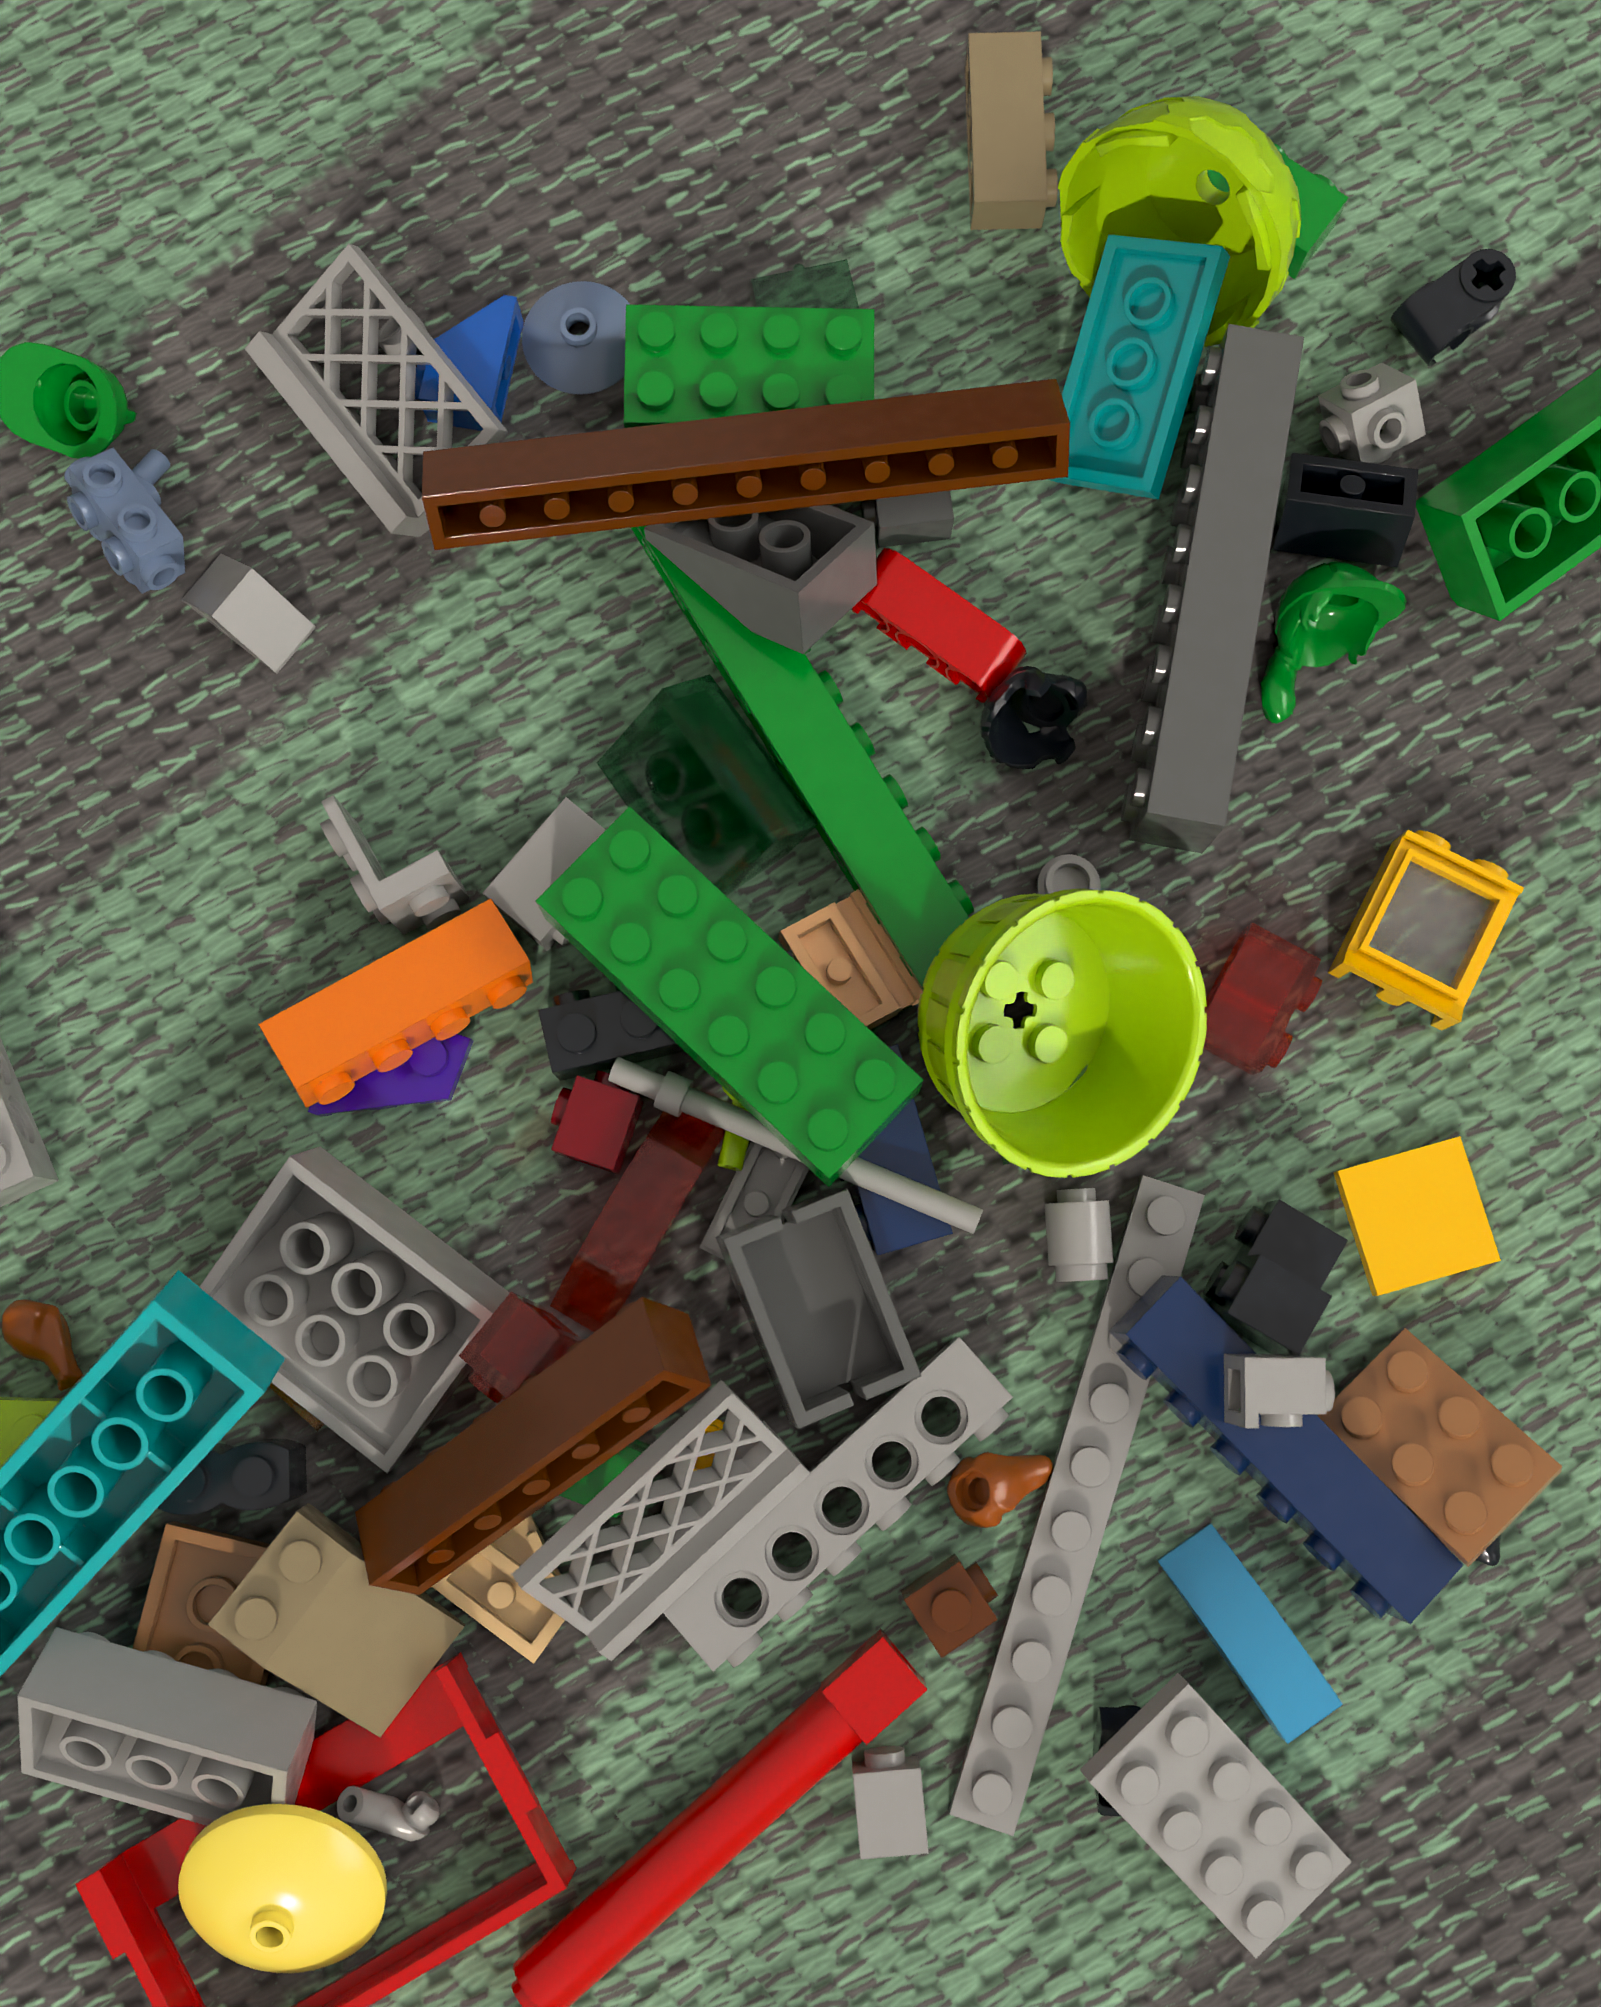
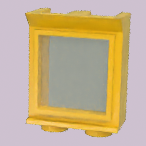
M1406 830L1392 842L1328 973L1341 978L1348 972H1352L1379 986L1376 996L1380 1000L1394 1006H1400L1409 1001L1435 1014L1430 1025L1442 1031L1461 1022L1464 1006L1518 895L1522 893L1524 887L1508 880V873L1492 862L1481 859L1470 861L1450 851V843L1434 833L1418 830L1414 833Z

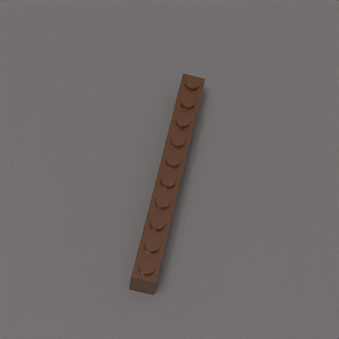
M1057 379L439 449L423 451L422 500L434 550L1063 478L1068 477L1070 421Z

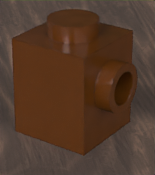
M955 1553L900 1590L903 1600L941 1658L998 1620L988 1605L989 1602L998 1597L993 1586L976 1561L967 1568H964Z

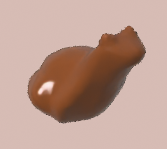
M23 1299L12 1302L5 1309L1 1324L4 1340L23 1357L44 1362L57 1380L60 1391L73 1387L83 1376V1373L77 1365L72 1350L71 1334L67 1321L58 1307Z
M984 1452L975 1458L971 1456L965 1457L953 1470L947 1485V1495L951 1507L958 1518L967 1525L979 1528L995 1527L1000 1524L1005 1513L1015 1509L1026 1495L1038 1489L1049 1480L1053 1470V1463L1045 1455L1006 1456Z

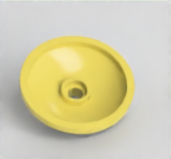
M263 1804L245 1807L223 1815L210 1823L195 1837L181 1866L178 1892L181 1907L193 1929L221 1955L256 1970L273 1973H301L342 1961L353 1955L370 1940L383 1916L387 1897V1880L383 1865L375 1850L360 1833L343 1821L327 1813L303 1806Z

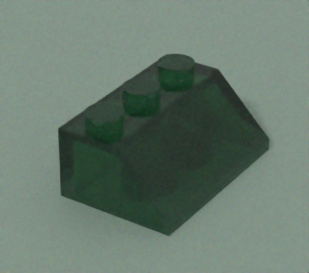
M710 674L662 688L597 762L625 804L639 814L726 896L787 855L818 825V822Z

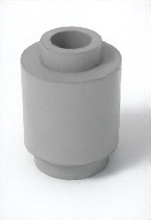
M1095 1188L1056 1190L1057 1203L1044 1204L1048 1266H1055L1056 1282L1108 1279L1107 1263L1114 1262L1109 1200L1096 1201Z

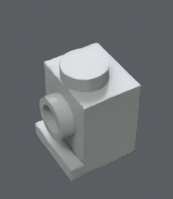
M1224 1354V1422L1243 1428H1259L1260 1414V1425L1301 1427L1303 1426L1302 1414H1326V1412L1331 1411L1334 1404L1335 1389L1332 1375L1326 1370V1358L1304 1354Z

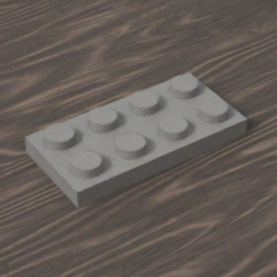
M1179 1673L1153 1696L1080 1769L1091 1785L1256 1959L1351 1863V1860Z

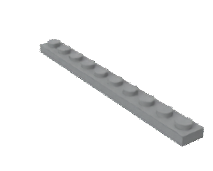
M1144 1175L1139 1178L1055 1455L1053 1470L1045 1488L948 1808L949 1815L1014 1836L1150 1381V1377L1147 1380L1140 1378L1119 1358L1116 1352L1123 1345L1109 1330L1162 1275L1181 1276L1205 1195Z

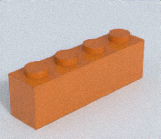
M490 898L258 1025L305 1107L308 1108L317 1102L321 1105H326L346 1096L354 1088L356 1080L374 1070L387 1072L402 1065L412 1056V1049L435 1037L436 1040H445L458 1034L468 1026L470 1017L490 1006H493L494 1009H500L517 1001L526 992V986L533 983L530 960Z

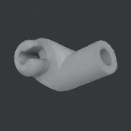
M350 1786L342 1791L337 1801V1813L342 1821L368 1827L410 1842L427 1836L430 1833L429 1826L434 1824L440 1815L438 1803L425 1791L413 1792L408 1797L406 1803H404L397 1797Z

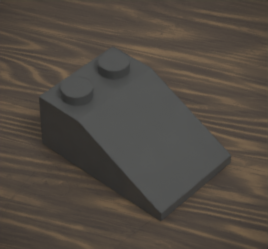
M831 505L647 525L644 528L647 541L751 632L801 654L809 650L877 585L874 522Z

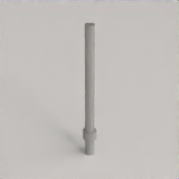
M620 1057L614 1062L608 1081L655 1100V1108L679 1117L684 1112L800 1161L749 1111L692 1088L694 1081L671 1071H668L663 1076ZM859 1157L838 1177L971 1234H974L983 1212L981 1208Z

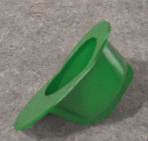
M24 342L10 347L0 357V418L12 433L30 443L59 452L71 458L92 457L104 452L122 433L125 424L136 420L137 413L128 409L125 390L117 377L104 367L94 364L89 359L46 344Z

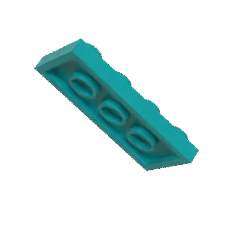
M1108 234L1062 392L1063 402L1070 421L1068 477L1047 480L1159 500L1230 259V255L1223 246Z

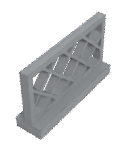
M348 244L272 334L259 331L244 348L391 534L420 537L430 530L422 493L413 483V455H423V451L452 448L453 411H469L483 428L468 446L498 443L508 433L507 429L358 246ZM355 270L364 281L363 309H341L342 284ZM379 300L386 309H379ZM313 318H325L324 354H310L297 338ZM341 318L363 319L362 354H340ZM379 319H395L401 326V355H378ZM416 346L423 355H416ZM318 363H324V370ZM340 363L362 364L361 400H347L341 393ZM378 364H400L399 401L377 400ZM416 365H432L438 372V402L415 401ZM454 393L461 402H453ZM355 409H361V416ZM377 409L399 410L398 446H384L376 437ZM415 410L438 411L437 447H414ZM391 454H398V463Z
M720 1380L511 1575L522 1590L587 1635L597 1651L612 1661L811 1473L777 1433ZM728 1408L723 1429L704 1434L706 1428ZM715 1453L711 1467L693 1471L697 1457ZM675 1463L671 1477L652 1482L654 1476L666 1465ZM665 1500L661 1514L642 1518L646 1505ZM623 1512L620 1525L600 1530L601 1526L613 1514ZM613 1549L610 1561L590 1566L593 1554ZM572 1560L569 1573L545 1579L561 1563Z

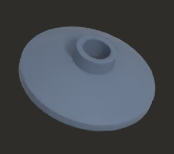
M571 282L548 291L533 305L523 326L522 346L525 358L532 371L547 385L570 394L595 393L617 383L625 376L626 304L630 305L629 302L615 290L594 282ZM577 322L589 325L588 331L579 336L570 334L568 330Z

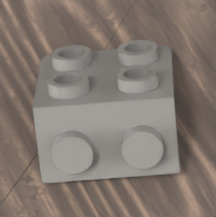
M334 795L321 801L329 819L321 822L320 826L338 857L343 856L353 872L358 870L359 874L351 877L350 882L369 913L373 911L382 926L391 922L405 935L425 924L427 929H435L460 915L461 910L458 905L466 902L470 897L459 877L438 850L387 877L357 821Z

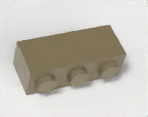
M1041 32L968 33L965 57L970 230L1042 228L1046 207H1056L1058 190L1056 168L1047 169L1046 151L1054 150L1055 115L1054 113H1044V96H1051L1053 62L1052 57H1042Z

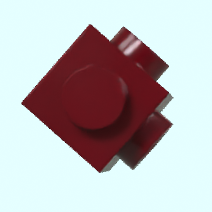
M597 1070L594 1080L577 1075L573 1088L563 1087L556 1100L551 1124L557 1125L559 1128L551 1150L558 1155L619 1175L644 1102L638 1095L630 1093L631 1090L608 1081L610 1073Z

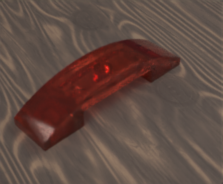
M664 1111L662 1112L586 1237L550 1305L551 1307L593 1332L617 1315L618 1311L627 1304L639 1283L638 1280L701 1173L705 1171L724 1139V1129L684 1112L679 1117Z

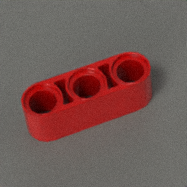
M883 548L876 557L877 585L851 609L857 615L862 610L879 622L876 628L906 650L911 645L929 658L926 664L955 685L961 681L977 692L978 696L975 699L981 703H985L992 690L1016 669L1027 654L1022 642L1008 629L911 560L889 548Z

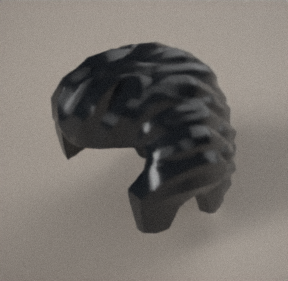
M1032 666L1016 668L1002 683L992 690L991 695L984 703L980 722L981 737L984 739L990 757L994 758L998 763H1004L1010 768L1033 769L1039 763L1048 759H1055L1057 764L1064 763L1076 749L1075 741L1070 737L1067 726L1080 716L1081 712L1088 706L1087 687L1080 679L1064 674L1044 673ZM1023 722L1041 729L1040 731L1029 733Z

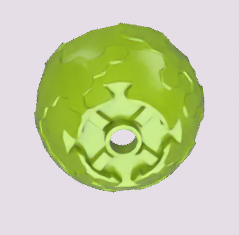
M1200 96L1165 97L1129 109L1118 120L1102 129L1097 128L1080 144L1063 169L1058 184V189L1060 190V242L1071 273L1080 281V286L1089 298L1108 234L1224 247L1230 255V259L1204 347L1220 344L1228 324L1255 328L1260 322L1259 318L1280 293L1288 277V268L1294 255L1296 238L1300 236L1301 207L1298 187L1294 182L1289 167L1285 165L1282 155L1272 140L1251 122L1245 113L1226 103ZM1207 170H1214L1222 174L1229 184L1230 192H1223L1214 187L1208 178Z

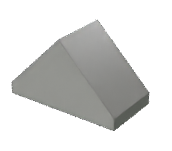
M223 554L217 557L182 598L185 604L276 674L316 628L313 623L253 568Z

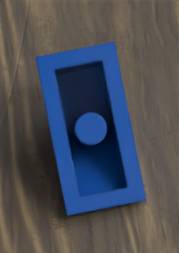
M503 295L434 339L500 422H502L524 324L517 297ZM417 365L415 399L438 402V372L432 365ZM454 393L453 402H461ZM423 410L428 422L437 423L438 411ZM453 411V426L477 431L483 430L469 411Z

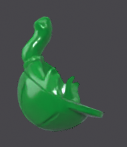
M1342 562L1322 563L1306 570L1294 579L1278 602L1275 618V633L1278 639V646L1275 647V653L1268 660L1265 675L1261 682L1262 710L1265 718L1271 723L1276 724L1281 723L1293 714L1296 707L1297 671H1300L1302 667H1325L1347 653L1350 663L1356 665L1358 655H1366L1376 632L1403 612L1406 607L1405 594L1394 585L1379 581L1368 571Z

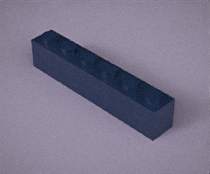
M1162 1275L1109 1330L1123 1345L1116 1352L1119 1358L1140 1378L1147 1380L1152 1375L1169 1392L1163 1399L1166 1406L1189 1427L1193 1428L1199 1423L1216 1440L1210 1446L1213 1454L1236 1475L1240 1476L1246 1471L1262 1487L1256 1494L1260 1502L1282 1522L1287 1524L1292 1518L1309 1535L1303 1542L1307 1550L1331 1571H1335L1339 1566L1355 1582L1349 1590L1350 1593L1375 1617L1381 1619L1385 1614H1389L1411 1624L1462 1568L1463 1564L1316 1414H1302L1303 1426L1301 1427L1260 1425V1414L1259 1428H1243L1224 1422V1354L1256 1353L1181 1276Z

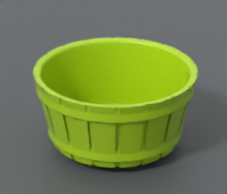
M1080 888L1060 890L1050 894H1022L999 900L976 912L965 920L962 925H959L940 947L938 956L934 957L927 971L922 986L924 990L922 994L920 993L917 1026L919 1027L920 1049L933 1083L946 1101L962 1114L967 1124L982 1141L1009 1162L1025 1170L1028 1168L1032 1173L1067 1178V1175H1071L1074 1178L1093 1175L1110 1169L1112 1164L1117 1166L1145 1148L1149 1144L1148 1141L1151 1138L1155 1139L1169 1124L1180 1108L1179 1103L1181 1100H1185L1194 1082L1201 1062L1198 1061L1199 1055L1203 1054L1207 1028V1013L1204 1012L1207 1002L1201 970L1199 966H1196L1195 962L1197 959L1179 928H1174L1172 926L1174 923L1161 910L1146 901H1139L1140 898L1123 892ZM1023 991L1025 1002L1033 1004V1013L1023 1017L1021 1027L1013 1028V1018L1004 1016L1005 1004L1014 1003L1016 993Z

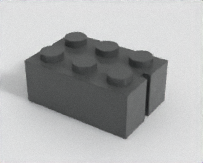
M834 1188L782 1209L786 1220L785 1223H782L779 1216L768 1215L715 1237L786 1418L797 1429L854 1406L849 1392L839 1387V1385L850 1382L853 1392L868 1400L922 1377L848 1189Z

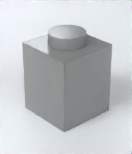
M881 1746L865 1750V1761L852 1762L860 1860L928 1854L922 1776L918 1756L905 1757L904 1747Z

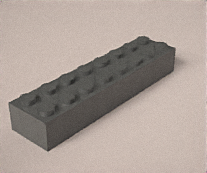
M1228 324L1220 346L1208 347L1202 374H1197L1190 402V411L1196 412L1192 431H1188L1186 434L1180 461V468L1187 469L1183 488H1178L1170 522V525L1176 526L1177 530L1173 547L1168 546L1161 573V584H1166L1168 587L1163 606L1158 605L1151 632V642L1159 643L1155 653L1153 665L1148 664L1141 692V701L1149 702L1151 706L1147 707L1143 724L1137 725L1131 751V761L1141 762V768H1137L1133 784L1128 783L1121 810V821L1131 822L1128 839L1130 841L1202 854L1226 825L1304 337Z

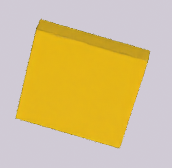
M1460 1136L1333 1172L1372 1296L1383 1295L1501 1261Z

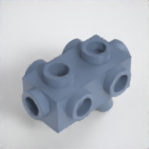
M110 448L95 456L80 458L67 468L64 478L72 489V495L67 496L69 509L78 525L84 531L89 530L94 538L101 541L102 550L108 563L119 576L124 575L125 579L131 584L136 585L142 594L149 590L163 589L173 583L178 576L185 573L183 536L160 508L161 499L156 488L153 486L170 468V462L163 453L151 449L131 470L114 448Z

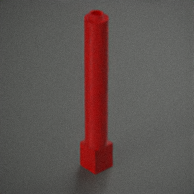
M879 1629L821 1682L819 1689L513 1963V1970L517 1979L511 1986L515 1997L522 2007H570L857 1746L862 1742L866 1745L871 1742L927 1691L925 1680L882 1629Z

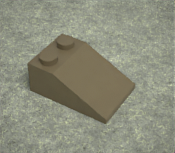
M310 1503L296 1511L208 1624L266 1670L378 1737L382 1736L465 1627V1623L425 1592L417 1595L370 1586L361 1543Z

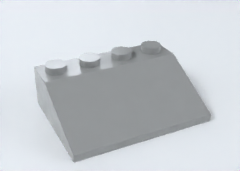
M321 1146L289 1156L200 1285L202 1290L286 1358L273 1378L272 1383L386 1473L394 1468L486 1353L522 1303Z

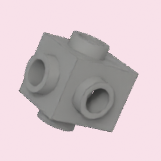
M1382 362L1370 369L1359 370L1346 375L1339 385L1318 395L1323 420L1319 423L1321 438L1331 453L1338 454L1347 460L1379 464L1389 459L1394 451L1426 435L1416 379Z

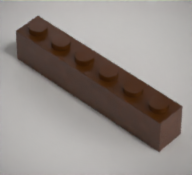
M645 1297L625 1305L613 1319L586 1339L574 1343L565 1355L541 1373L525 1380L516 1392L492 1410L477 1416L468 1428L444 1446L432 1450L424 1461L400 1479L384 1486L379 1495L355 1512L369 1585L421 1595L710 1387L711 1382L689 1314Z

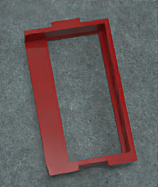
M461 1652L430 1671L381 1737L347 1719L314 1738L295 1805L321 1811L338 1801L340 1794L347 1787H361L464 1726L535 1861L291 2007H369L567 1889L577 1869L574 1861L568 1858L540 1806L535 1792L467 1670L468 1665ZM181 1818L113 1857L92 1874L75 1884L112 1959L126 1953L152 2007H206L156 1910L158 1906L179 1895V1874L185 1855L195 1837L207 1827L206 1825Z

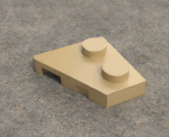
M531 1515L433 1585L432 1588L534 1664L565 1620L522 1590L511 1575L545 1543ZM558 1567L545 1579L561 1575Z

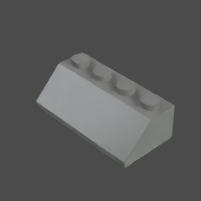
M56 1627L17 1695L21 1773L206 1826L223 1815L245 1807L263 1804L295 1805L314 1740L317 1701L306 1698L291 1688H270L239 1679L235 1674L224 1669L214 1668L207 1670L175 1661L172 1657L160 1651L147 1650L143 1652L111 1643L105 1637L96 1633H76Z

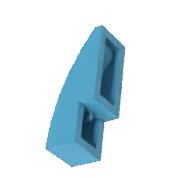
M1211 1523L1157 1560L1274 1732L1287 1744L1343 1705L1289 1626Z

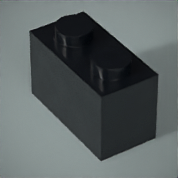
M1292 453L1279 501L1273 550L1398 567L1415 518L1419 469Z

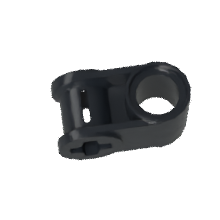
M1480 249L1470 254L1469 257L1436 281L1429 282L1419 288L1396 309L1390 321L1428 366H1433L1437 363L1433 359L1436 355L1448 347L1454 351L1469 335L1488 323L1498 313L1502 300L1513 289L1516 280L1515 267L1511 259L1504 253L1494 249Z

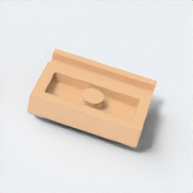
M858 889L852 892L850 897L838 903L833 902L781 930L778 939L785 951L792 950L795 961L871 1030L893 1018L903 1009L918 1004L920 993L922 994L923 991L915 978L906 969L899 958V952L882 925L878 924L866 905L867 901Z

